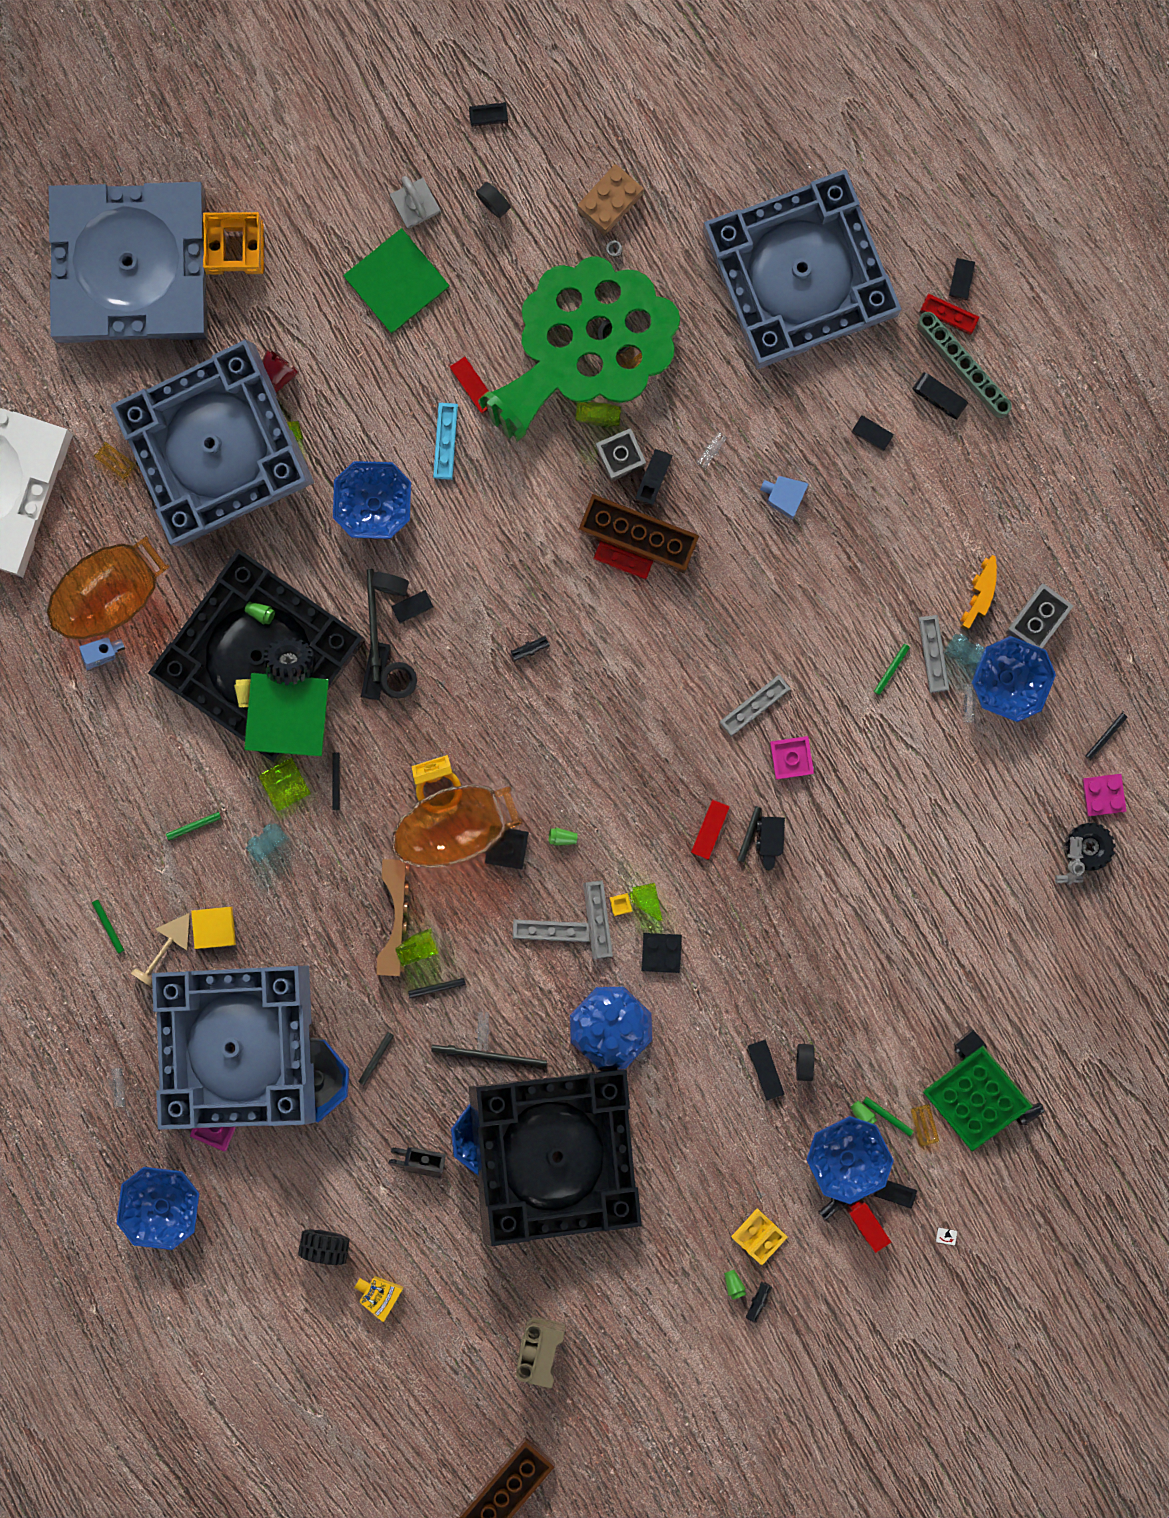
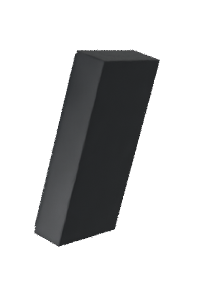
M506 102L469 106L471 127L508 123Z
M956 259L948 296L968 299L975 267L974 261Z
M861 415L851 431L883 452L894 435Z
M426 590L391 606L399 624L434 608Z
M887 1180L886 1186L876 1191L874 1196L912 1209L918 1190Z

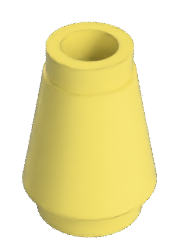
M251 679L236 680L234 687L239 707H248Z

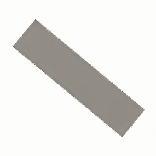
M938 615L919 617L918 621L929 693L949 691Z
M778 675L719 723L732 737L790 691L791 688Z
M603 880L585 882L583 887L593 959L613 957Z
M513 920V939L590 942L588 923Z

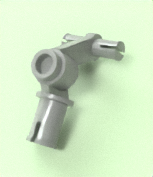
M1070 837V854L1067 855V857L1072 858L1068 864L1070 872L1066 875H1055V883H1066L1067 885L1083 883V875L1081 874H1083L1085 866L1080 862V858H1083L1081 854L1083 838L1075 837L1074 839V837Z

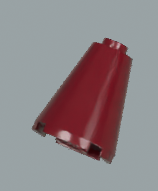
M270 350L265 352L262 362L277 393L299 371L294 366L290 368L289 362L275 352H270Z

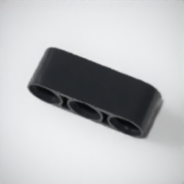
M924 372L912 387L915 393L956 420L968 405V402L963 397Z

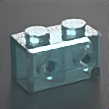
M961 633L959 635L954 634L943 651L944 654L975 671L985 647L978 643L972 644L968 641L969 638Z
M269 823L262 829L263 833L259 837L255 835L247 842L249 845L246 849L257 862L261 863L290 839L278 823L273 825Z

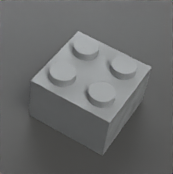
M631 428L596 443V450L611 482L646 467V461Z

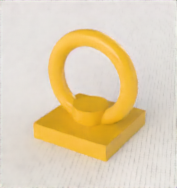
M448 755L411 766L415 784H417L416 796L419 803L425 809L436 813L446 812L458 803L462 787L458 777L452 772ZM443 777L448 778L454 786V794L451 800L442 805L428 802L423 792L425 783L436 782Z

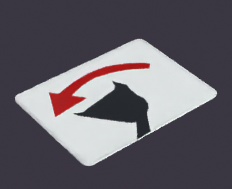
M938 1228L936 1242L955 1245L957 1231Z

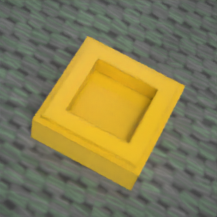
M628 893L609 898L614 916L633 912Z

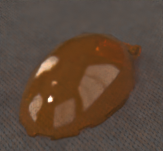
M147 536L135 545L122 543L98 549L83 557L65 573L50 595L47 615L51 629L66 638L83 640L109 633L130 621L147 604L156 588L157 576L170 568V566L164 563L148 541L149 538ZM140 545L144 547L159 567V571H155L149 560L138 548Z
M467 784L442 789L419 801L413 806L411 811L401 817L392 832V851L402 862L418 868H444L474 860L490 851L502 839L506 830L523 823L515 808L510 793L512 791L511 787H504L494 791L487 786ZM500 796H504L510 817L512 819V821L507 822L504 809L499 799Z

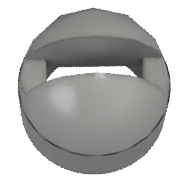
M616 240L610 241L606 247L607 252L611 256H619L622 252V245ZM613 245H616L618 251L617 253H615Z

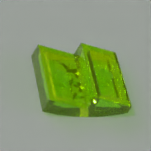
M292 757L258 775L277 812L311 794Z

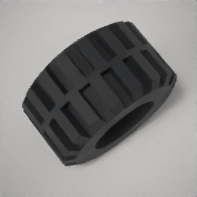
M304 1230L301 1234L298 1256L315 1263L342 1265L346 1263L350 1239L342 1234L329 1231Z

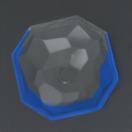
M310 1038V1062L313 1063L315 1115L316 1122H320L348 1097L350 1069L326 1039Z

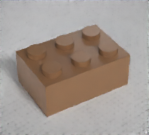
M615 163L579 202L577 211L606 236L643 195L644 188Z

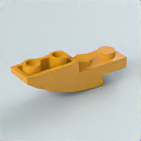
M991 555L989 559L985 557L980 566L983 570L980 575H975L971 583L974 585L972 591L978 595H973L969 602V605H971L968 612L965 611L960 619L962 622L960 627L966 631L970 629L975 617L978 615L983 618L990 607L997 578L996 556Z

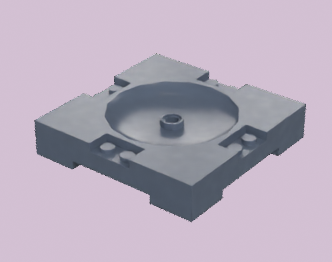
M846 169L746 209H738L704 222L703 233L722 282L726 286L735 309L738 323L756 369L808 351L812 347L841 336H848L898 317L902 310L888 274L886 275ZM797 267H805L806 272L800 273L797 270Z
M201 182L144 183L143 186H107L106 184L49 186V242L51 244L50 333L56 343L94 342V340L208 339L206 272L203 268V213H206V194ZM127 260H133L132 265L128 267L125 266V262Z
M246 339L212 355V358L147 390L142 389L111 405L124 438L128 440L152 495L157 507L156 513L170 545L181 547L229 524L230 521L261 506L265 507L314 483L292 430L289 429L276 399L277 394L254 343ZM214 439L215 445L213 448H210V442Z
M309 965L152 973L153 1012H157L160 1088V1090H156L158 1130L305 1125L316 1122L313 1063L310 1062L309 1024H312ZM232 1043L235 1045L234 1052L231 1049Z

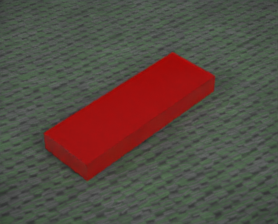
M929 293L919 311L921 313L931 312L941 322L969 335H972L980 318Z
M465 356L451 365L450 369L482 415L488 409L485 407L482 410L478 400L489 390Z
M602 541L599 542L593 557L596 561L645 580L653 564L651 560Z
M713 799L711 800L691 850L692 854L709 860L730 806Z

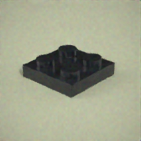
M491 825L485 864L523 870L529 832Z
M643 933L641 971L680 973L682 935Z

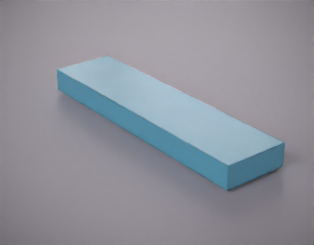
M439 403L433 479L453 480L458 404Z

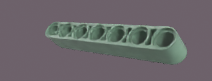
M931 312L923 313L917 322V327L991 413L997 418L1005 417L1012 408L1010 400L940 320ZM929 319L931 321V325L925 326L922 323V320ZM935 333H941L944 339L937 340ZM947 348H955L956 354H949ZM961 361L967 362L968 365H969V368H968V369H963V368L960 366V362H961ZM972 376H979L981 383H975L972 380ZM985 390H991L994 396L991 398L987 397ZM997 405H1005L1006 411H999Z

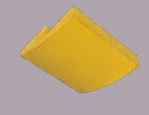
M233 907L191 911L195 949L236 945Z
M758 1208L731 1236L761 1265L788 1238Z

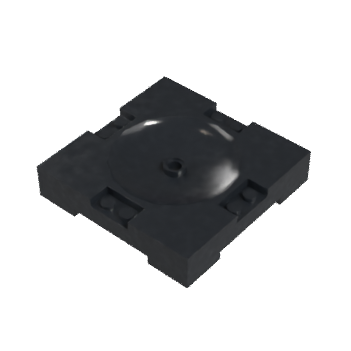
M238 548L216 578L214 585L172 643L168 644L148 674L245 742L248 707H239L234 685H236V680L251 679V673L266 674L264 652L266 647L270 648L269 644L272 642L276 644V640L279 639L284 641V638H288V640L296 638L297 642L302 640L304 644L307 643L309 648L312 649L313 672L310 673L309 678L329 679V690L365 642V638ZM252 602L272 607V610L275 611L272 622L270 624H262L246 613L245 607L247 603ZM255 652L262 653V658L259 661L253 660ZM259 752L275 764L284 755L282 753Z
M615 1069L468 1086L473 1140L477 1151L480 1184L478 1185L483 1244L492 1247L529 1242L530 1240L642 1226L638 1187L635 1185L628 1114L630 1101L627 1070ZM557 1151L559 1158L554 1162L552 1156Z

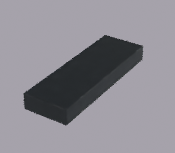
M378 642L379 658H381V667L379 669L381 674L387 666L391 645ZM370 647L360 697L380 701L382 692L380 683L372 682V668L369 663L371 658Z
M766 1039L747 1045L766 1101L785 1095Z

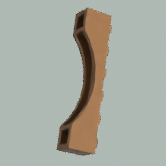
M382 860V880L392 895L395 921L389 941L377 956L376 975L401 976V972H405V961H402V953H406V941H403V934L407 933V922H404V914H408V903H405V895H409V884H406V876H410V864H407V860Z

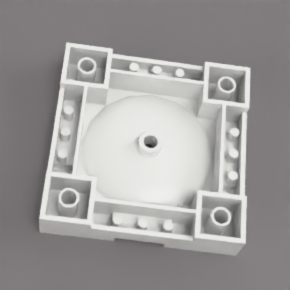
M0 408V570L23 578L35 545L34 539L57 473L62 468L73 434L65 428Z

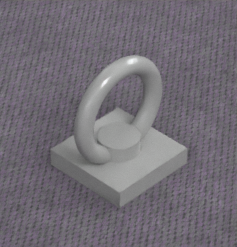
M403 176L401 179L403 188L390 194L407 229L441 213L424 178L412 183L407 176Z

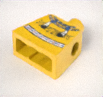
M374 1276L371 1283L359 1278L354 1288L364 1294L359 1302L384 1322L404 1287Z

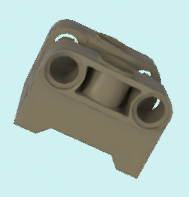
M531 1317L527 1321L520 1344L516 1376L520 1381L552 1389L554 1381L552 1363L556 1346L563 1342L565 1334L564 1323L539 1317Z

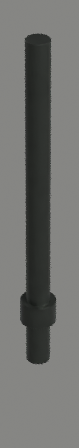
M367 569L371 645L369 663L372 668V682H380L379 667H381V658H379L376 596L375 589L371 587L374 569Z
M432 1044L431 1052L446 1054V1056L450 1057L457 1055L546 1068L547 1060L455 1048V1045L441 1046Z

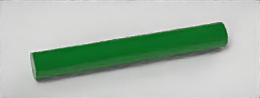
M903 644L873 691L875 694L880 696L910 649L908 645Z
M216 812L166 833V837L169 841L222 819L221 814Z
M93 901L92 905L117 953L125 951L100 901Z
M865 1097L862 1102L907 1136L910 1137L914 1130L870 1098Z

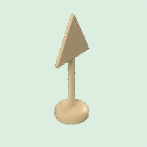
M190 913L156 928L158 932L169 939L145 973L134 969L131 975L153 989L152 978L149 975L170 944L175 942L187 950Z

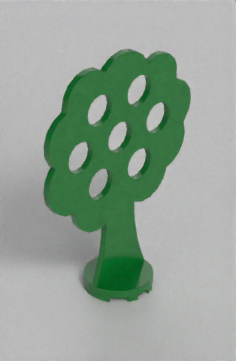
M598 256L585 258L575 268L565 265L552 267L542 275L537 290L527 297L521 311L525 324L521 344L525 354L531 360L538 363L513 382L495 391L486 392L478 402L482 410L485 407L489 410L491 422L496 427L501 425L504 435L509 439L514 436L517 443L526 435V431L539 409L557 389L565 398L578 403L589 402L598 396L617 403L632 401L645 390L649 376L661 374L670 366L674 359L675 348L672 338L679 330V310L667 298L656 296L654 284L647 275L637 270L629 269L615 272L611 263L604 258ZM605 282H612L618 285L621 289L619 299L611 304H604L598 301L595 292L599 285ZM575 290L582 296L580 307L570 312L560 309L556 301L561 292ZM634 311H643L651 318L650 327L642 333H634L628 330L625 325L627 316ZM595 318H605L611 323L612 331L607 338L595 340L589 337L586 332L589 322ZM563 325L570 328L573 332L572 341L565 347H554L547 340L548 332L555 326ZM624 347H635L642 354L641 363L632 369H625L619 366L616 361L618 352ZM588 354L598 356L603 362V368L600 373L592 377L582 375L577 369L580 358Z

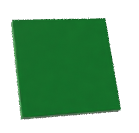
M402 228L343 275L391 334L450 287Z
M251 673L244 750L322 757L329 679L305 677L303 682L298 680V684L293 685V682H289V685H285V682L277 684V680L271 681L270 677H267L266 674Z
M981 1046L923 1090L925 1096L972 1152L1033 1107L1031 1102L984 1046Z

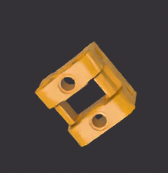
M259 212L203 213V268L206 275H224V271H245L246 274H264V222ZM224 229L226 232H243V261H225L226 237ZM214 244L220 245V248L217 251L211 250V247ZM251 244H257L256 250H249Z

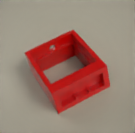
M862 1199L848 1204V1208L845 1210L875 1253L892 1243L868 1205Z

